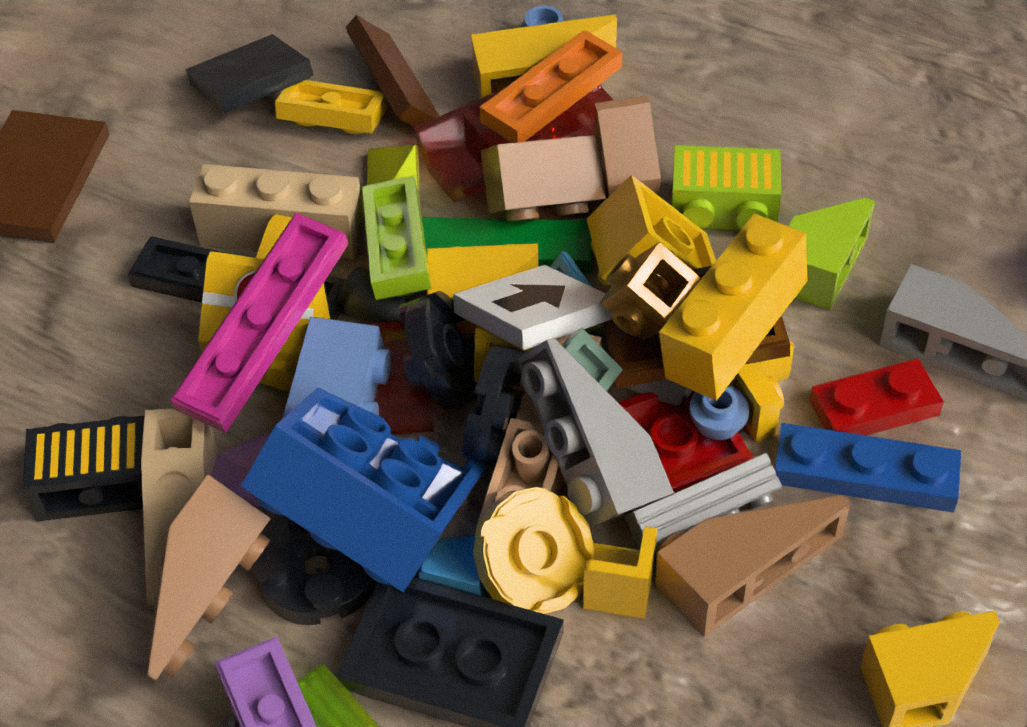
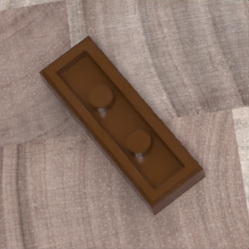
M355 15L345 27L347 29L346 32L397 118L428 135H434L444 122L389 33Z

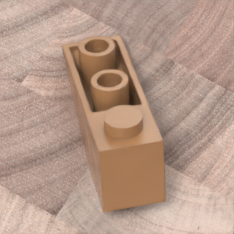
M208 474L176 516L165 534L144 677L152 683L157 680L162 671L172 678L176 675L196 646L186 639L200 618H203L210 624L214 621L233 594L232 590L224 586L225 582L238 564L249 571L270 541L261 532L271 518Z

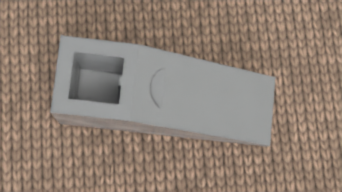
M555 338L545 340L516 359L522 373L523 386L532 398L545 430L546 443L555 455L567 484L569 500L576 504L579 513L584 516L589 524V528L640 509L674 493L651 436Z

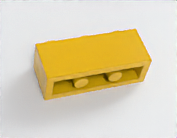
M757 214L752 215L659 331L666 379L715 401L718 400L808 281L805 232Z

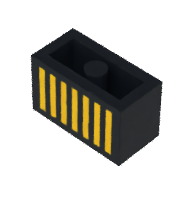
M145 415L134 417L117 416L108 420L74 424L58 423L48 427L26 429L22 488L37 521L143 509L141 455Z

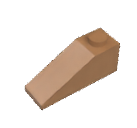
M842 495L704 519L687 532L679 530L673 533L660 546L657 552L655 586L705 637L842 538L850 502Z

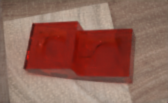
M401 321L370 323V325L379 327L385 349H389L392 352L389 379L386 384L378 383L374 402H377L379 405V416L384 418L390 426V434L392 435L433 432L432 396L427 391L425 385L414 387L404 369L403 359L405 354L410 353L406 331Z

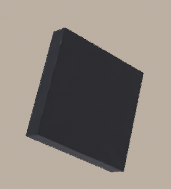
M273 34L185 69L190 84L225 113L300 83L314 75L310 60Z

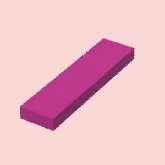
M295 212L170 399L175 410L224 433L228 431L348 246L345 233Z

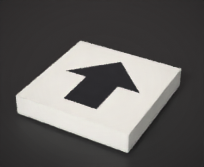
M546 265L453 294L454 313L522 350L535 347L547 339H557L574 333L581 328L586 329L612 319V314L600 304L606 293Z

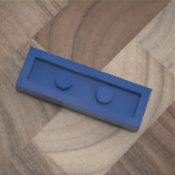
M781 423L775 472L783 486L954 513L959 498L961 450Z

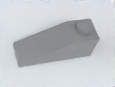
M910 264L887 309L879 346L914 359L919 358L924 363L1027 400V334L965 282Z

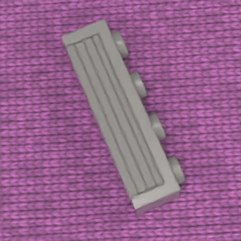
M767 453L623 516L638 550L641 548L645 526L657 528V553L663 542L679 530L687 532L704 519L740 513L738 507L749 502L754 509L774 500L771 493L782 488V485L776 476Z

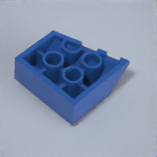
M317 387L274 426L240 487L253 494L258 503L266 510L275 514L285 515L308 530L311 537L320 545L329 549L339 550L362 565L364 571L375 581L392 585L401 592H404L475 486L486 466L469 458L463 467L458 466L437 455L440 450L439 444L420 435L417 440L401 439L390 434V426L384 418Z

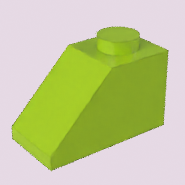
M864 197L793 217L789 227L806 233L808 279L795 299L831 311L868 238L875 200Z

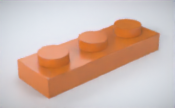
M583 30L481 105L480 122L512 143L525 142L621 69L622 51L590 32Z

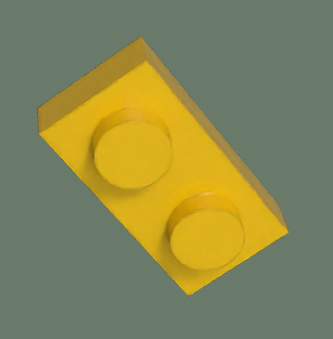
M304 80L285 88L275 100L276 119L294 121L296 124L305 127L319 125L338 128L349 134H372L387 111V99L382 91Z

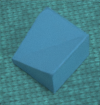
M475 536L440 539L423 562L418 574L419 579L485 597L487 590L478 577L473 556Z

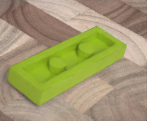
M409 176L362 186L370 279L375 299L380 300L394 296L404 297L414 292L431 289L420 201L415 177Z

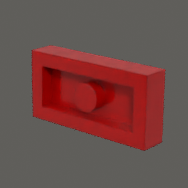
M919 358L812 386L810 402L824 429L865 436L940 416L944 403Z

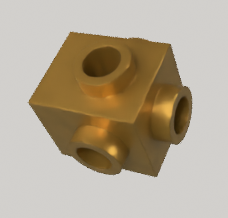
M658 242L636 258L630 253L626 254L614 266L606 278V281L612 286L602 298L600 304L612 314V320L621 330L630 335L638 336L644 341L659 333L702 278L663 244Z

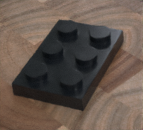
M413 577L404 592H401L392 585L378 582L336 674L337 685L339 689L464 727H530L564 633V619L518 606H510L501 601Z

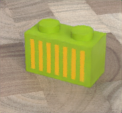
M674 145L671 206L701 229L741 230L753 214L778 222L782 195L781 149Z

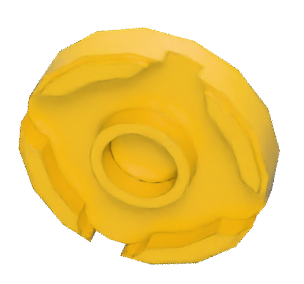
M533 487L504 494L486 509L476 528L473 556L478 577L492 599L510 606H518L546 614L566 608L582 594L584 590L585 564L588 559L594 558V544L589 524L584 516L579 513L576 504L564 496L558 497L553 492L547 491L548 489Z

